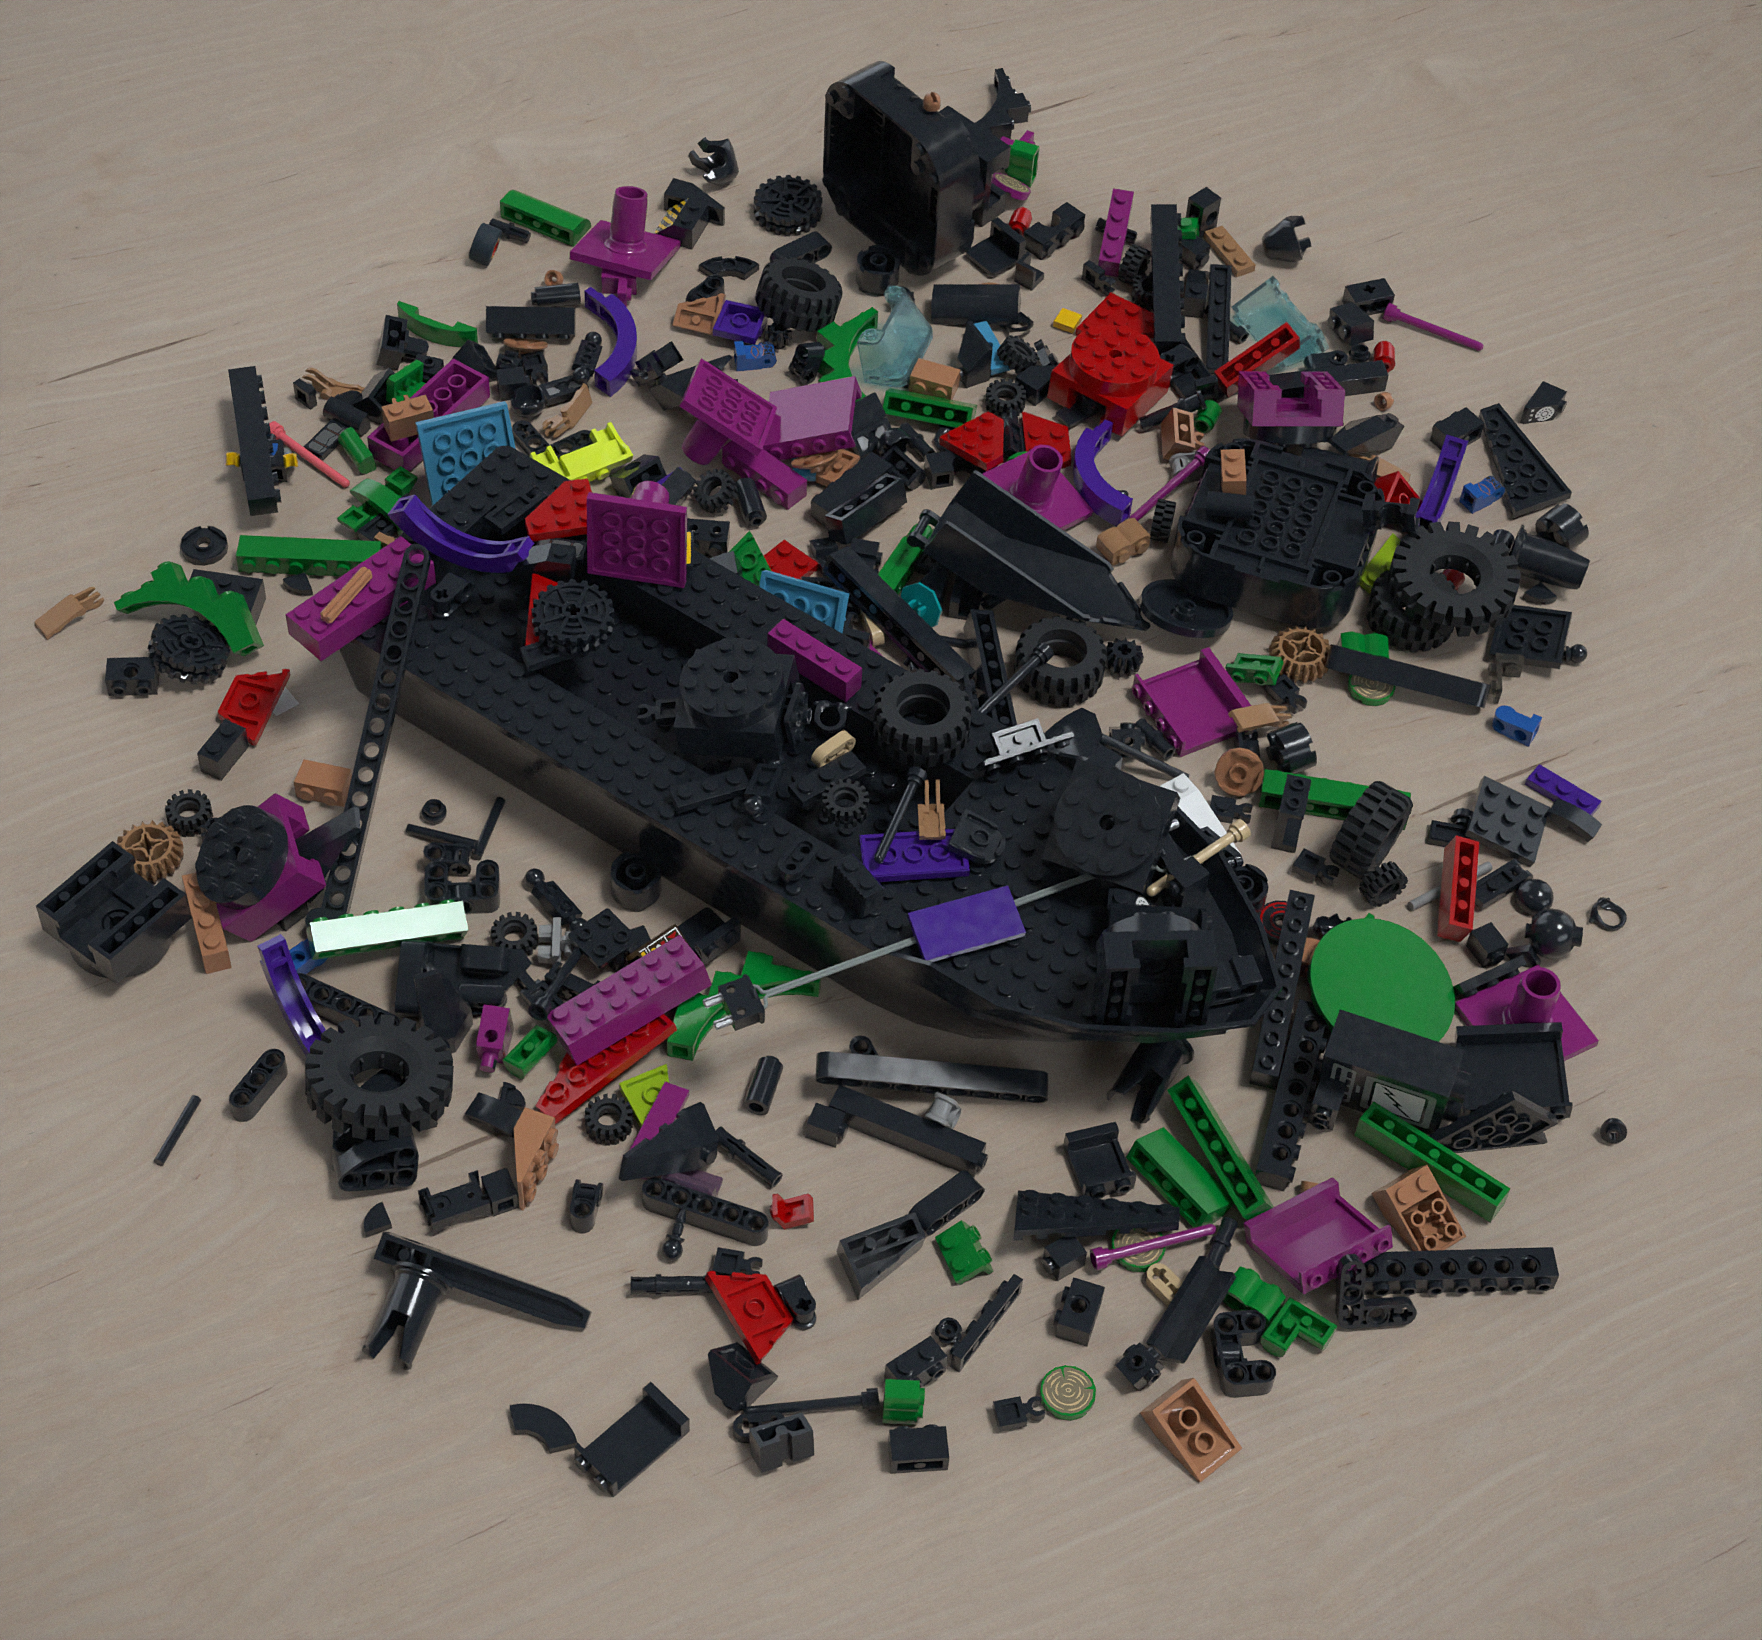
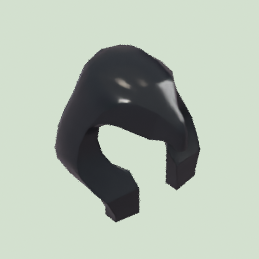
M704 137L697 144L703 152L713 153L707 158H699L694 149L690 151L688 158L692 165L708 173L703 175V178L708 183L715 184L716 186L724 185L735 179L739 173L734 148L729 139L709 141Z
M1302 215L1288 216L1264 233L1262 248L1267 258L1286 262L1303 260L1306 249L1312 246L1309 237L1299 240L1295 232V227L1306 224Z

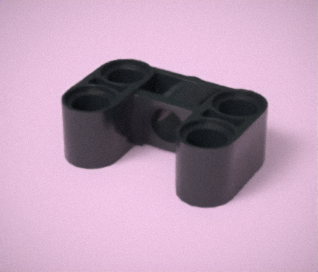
M483 860L476 867V880L452 883V881H449L447 865L441 861H432L425 868V901L431 906L438 905L444 900L453 899L455 902L463 901L465 914L493 913L500 907L499 866L493 860Z
M1256 1310L1219 1313L1212 1325L1210 1338L1213 1347L1214 1364L1217 1368L1220 1388L1228 1397L1262 1396L1268 1394L1273 1387L1276 1377L1275 1366L1267 1360L1247 1361V1358H1244L1242 1346L1259 1343L1266 1325L1265 1317ZM1247 1326H1253L1256 1330H1251ZM1219 1328L1228 1329L1230 1332H1223ZM1262 1375L1266 1377L1267 1380H1261L1257 1376ZM1229 1378H1236L1240 1382H1233Z

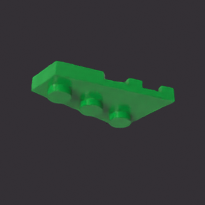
M750 530L729 551H734L739 559L743 578L757 586L760 585L762 571H772Z

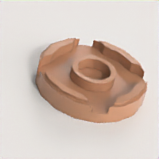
M1235 748L1221 755L1216 763L1214 773L1218 785L1223 791L1229 795L1240 797L1253 793L1262 783L1264 768L1258 755L1248 749Z

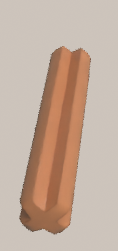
M361 567L320 612L321 620L328 624L332 623L372 578V571L366 567Z

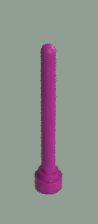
M1389 303L1385 310L1383 319L1389 322L1399 320L1477 351H1481L1484 347L1483 343L1405 314L1401 312V309H1398L1397 305Z
M1201 446L1195 452L1194 460L1138 508L1129 519L1135 518L1139 521L1156 506L1158 498H1165L1199 466L1203 467L1205 457L1210 450L1206 446Z
M1207 1224L1111 1250L1108 1248L1103 1249L1102 1247L1090 1249L1091 1263L1096 1271L1107 1268L1113 1260L1212 1235L1216 1232V1227L1213 1224Z

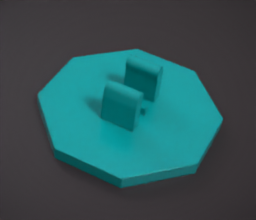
M920 582L903 587L900 597L931 627L937 626L942 608L935 591Z

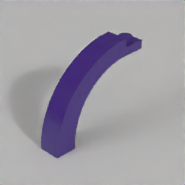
M589 287L584 291L585 307L606 322L617 339L616 346L610 357L594 370L595 387L611 397L625 385L631 376L629 371L635 368V362L637 361V331L631 313L620 299L614 294L604 297L602 293Z
M1105 419L1094 430L1086 428L1081 434L1075 450L1073 481L1076 490L1092 508L1093 512L1117 527L1130 517L1133 498L1119 492L1108 484L1096 468L1095 457L1111 440L1113 422Z
M1446 435L1429 487L1416 513V518H1420L1419 527L1423 526L1428 530L1429 523L1441 522L1468 445L1467 440Z
M415 494L399 498L387 514L405 534L418 544L423 545L430 552L449 562L472 570L491 573L510 572L518 562L524 561L529 556V550L534 545L529 536L509 541H489L463 533L432 513Z
M280 934L257 946L262 959L260 964L285 1021L303 1053L307 1056V1054H310V1046L315 1039L321 1041V1033L326 1031L303 988L286 939Z

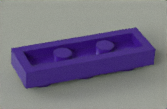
M1540 764L1528 776L1525 782L1526 786L1553 802L1556 799L1564 800L1581 808L1591 816L1598 810L1602 802Z

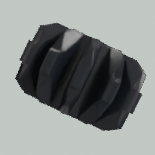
M1125 637L1122 641L1115 638L1113 642H1108L1106 646L1107 660L1105 668L1110 669L1111 674L1119 673L1120 677L1123 674H1127L1131 677L1133 672L1139 671L1144 656L1141 646L1136 645L1135 640L1129 642Z

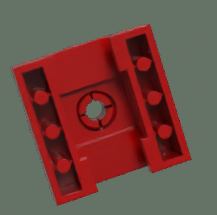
M1091 326L1074 339L1070 354L1052 370L1047 398L1068 409L1081 398L1082 394L1101 403L1107 408L1106 413L1100 418L1099 425L1105 419L1113 422L1112 432L1122 437L1139 421V417H1143L1168 392L1174 365L1160 358L1158 349L1148 336L1131 329L1129 326Z

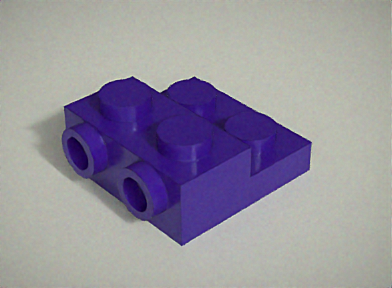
M725 300L713 327V336L755 345L758 337L763 334L768 318L756 306Z

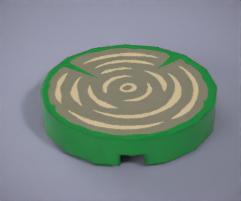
M1351 674L1348 679V691L1351 696L1356 700L1358 698L1362 701V704L1368 706L1386 704L1393 697L1396 689L1394 685Z
M1133 1228L1128 1234H1120L1119 1229H1117L1112 1237L1111 1249L1161 1237L1163 1234L1161 1231L1146 1232L1141 1228ZM1166 1247L1115 1261L1119 1264L1121 1263L1127 1270L1132 1272H1146L1151 1265L1161 1262L1165 1255Z
M1064 1365L1055 1367L1045 1375L1041 1382V1402L1043 1407L1053 1413V1416L1058 1419L1070 1421L1085 1416L1093 1407L1096 1387L1093 1379L1086 1371L1076 1366Z

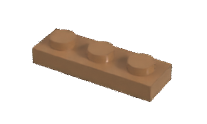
M1223 225L1204 231L1203 238L1211 245V248L1226 265L1232 266V273L1236 277L1255 271V263Z

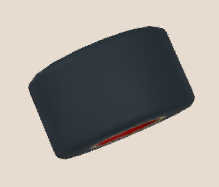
M482 223L473 239L469 251V259L489 266L500 243L502 230Z

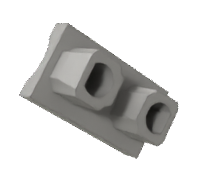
M553 918V924L539 925V942H552V946H538V963H552L553 967L557 961L561 962V951H564L565 956H570L576 945L568 938V934L571 931L565 932V936H562L561 918Z

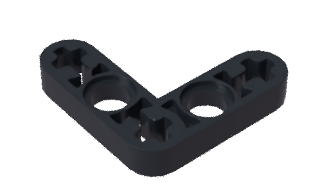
M520 420L512 426L514 440L528 456L532 452H535L536 455L546 451V447L551 445L559 460L562 455L593 444L589 437L591 432L589 430L578 431L549 445L530 422ZM531 443L540 444V446L536 448H532L529 445ZM562 448L572 449L570 452L560 451Z
M1347 1254L1339 1260L1335 1314L1341 1327L1345 1329L1406 1325L1416 1318V1308L1408 1297L1364 1299L1366 1269L1362 1259L1356 1254ZM1351 1265H1356L1352 1269L1353 1277H1350L1348 1270L1351 1269ZM1347 1288H1357V1292L1352 1296L1343 1295ZM1348 1306H1350L1353 1313L1350 1314V1317L1345 1318L1348 1316ZM1373 1309H1383V1312L1378 1317L1369 1316Z

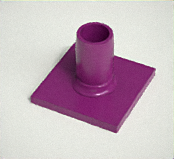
M622 186L615 190L611 222L600 220L570 251L569 259L652 280L680 249L681 240L646 232L647 192L634 186Z
M701 358L695 367L679 406L698 418L683 440L681 448L689 459L700 465H708L728 439L758 456L763 449L777 407Z
M1049 445L1035 446L1030 451L983 473L985 477L1063 531L1091 517L1093 514L1092 508L1061 473L1063 459L1060 452Z
M653 481L639 483L630 498L589 492L587 496L588 573L684 588L686 584L687 507L669 504V492L664 486Z
M1536 965L1455 1002V1011L1467 1026L1562 1022L1563 1033L1561 1041L1564 1061L1596 1047L1599 1042L1560 992L1561 983L1558 976L1551 970L1540 967V965Z

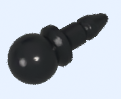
M1575 644L1571 648L1566 646L1563 659L1566 658V662L1570 660L1576 663L1583 662L1588 655L1587 649L1581 644Z
M684 1208L675 1217V1223L671 1231L672 1235L666 1234L667 1240L661 1247V1254L668 1261L678 1260L683 1253L681 1243L685 1239L680 1236L683 1233L686 1222V1210Z

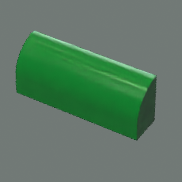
M510 190L500 200L501 218L572 247L591 228L590 220L517 190Z
M890 388L885 392L883 409L889 415L957 428L975 418L977 405Z
M1164 1127L1136 1139L1126 1156L1134 1167L1173 1207H1180V1214L1193 1228L1214 1224L1234 1204L1229 1193Z

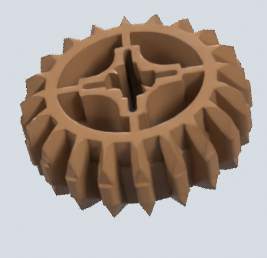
M1296 625L1293 630L1287 627L1286 630L1279 631L1277 636H1274L1268 650L1269 656L1282 657L1284 662L1279 676L1286 674L1289 678L1294 679L1295 683L1298 680H1302L1305 684L1308 679L1312 682L1317 678L1322 679L1324 673H1327L1329 670L1325 668L1330 646L1329 640L1324 639L1323 633L1316 634L1315 629L1309 631L1306 626L1303 629H1299Z
M153 820L150 824H145L142 821L141 826L136 827L132 824L130 831L124 830L123 836H118L117 844L135 857V872L145 880H153L156 883L157 878L166 879L167 873L174 874L175 868L180 867L181 860L184 857V846L177 831L174 832L171 825L166 827L163 821L158 825Z

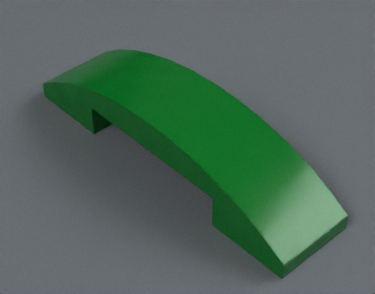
M398 301V318L407 319V329L417 336L451 347H462L468 339L478 343L477 328L458 321L453 327L419 315L418 307Z
M400 466L385 478V486L401 498L404 494L411 491L418 477ZM362 504L358 508L352 505L337 518V521L353 532H357L358 529L376 517L379 512L370 504L367 506Z
M366 478L350 489V494L363 505L367 506L370 504L397 527L398 535L403 533L387 515L400 498L397 494L383 484Z

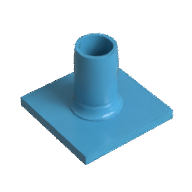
M505 401L415 422L432 506L496 448L500 446L515 448L508 405Z
M762 571L759 587L840 633L843 632L849 593L772 571Z

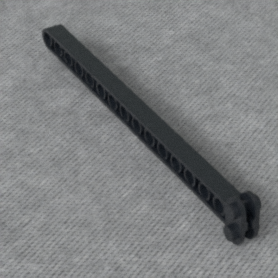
M420 544L410 545L406 548L403 555L344 807V812L354 806L359 807L362 825L351 843L356 846V851L350 856L344 855L342 851L340 852L336 870L329 872L321 908L311 909L306 915L305 923L307 928L314 919L326 917L328 920H332L350 913L431 559L429 553ZM415 554L424 556L423 561L420 563H412L411 558ZM416 578L418 583L415 587H407L405 585L406 580ZM405 601L413 604L409 611H401L399 609L400 605ZM397 626H406L407 631L404 635L398 636L394 634ZM394 649L401 651V656L396 660L388 658L389 653ZM386 674H395L396 679L393 683L386 684L383 682V677ZM389 698L390 704L386 708H379L377 706L378 700ZM376 722L385 724L384 729L379 733L371 730L372 725ZM371 746L379 748L378 754L374 757L366 756V750ZM363 771H372L373 777L370 781L364 782L360 780V775ZM359 795L368 797L366 804L363 806H356L354 804L355 798ZM341 869L350 870V876L347 880H338L337 874ZM337 893L344 895V901L341 905H333L331 903L332 897Z

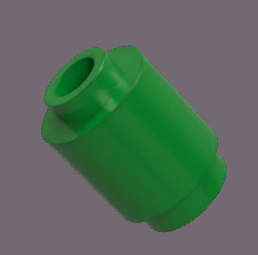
M1206 400L1207 409L1201 408L1197 411L1194 417V428L1197 431L1208 433L1214 428L1222 413L1221 407L1215 401Z

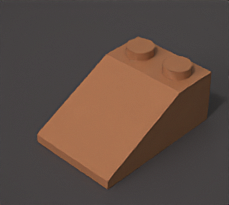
M1195 1378L1179 1381L1140 1412L1154 1435L1198 1482L1203 1481L1242 1449Z

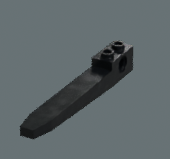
M392 1232L382 1233L373 1258L392 1266L398 1261L421 1265L443 1276L456 1289L555 1324L587 1328L592 1311L567 1296L450 1255L434 1247Z

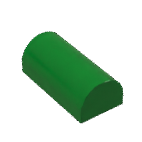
M349 427L341 432L338 442L360 473L368 474L375 471L377 467L373 455L356 431Z
M535 1025L503 1059L506 1069L516 1078L523 1079L558 1042L556 1034Z

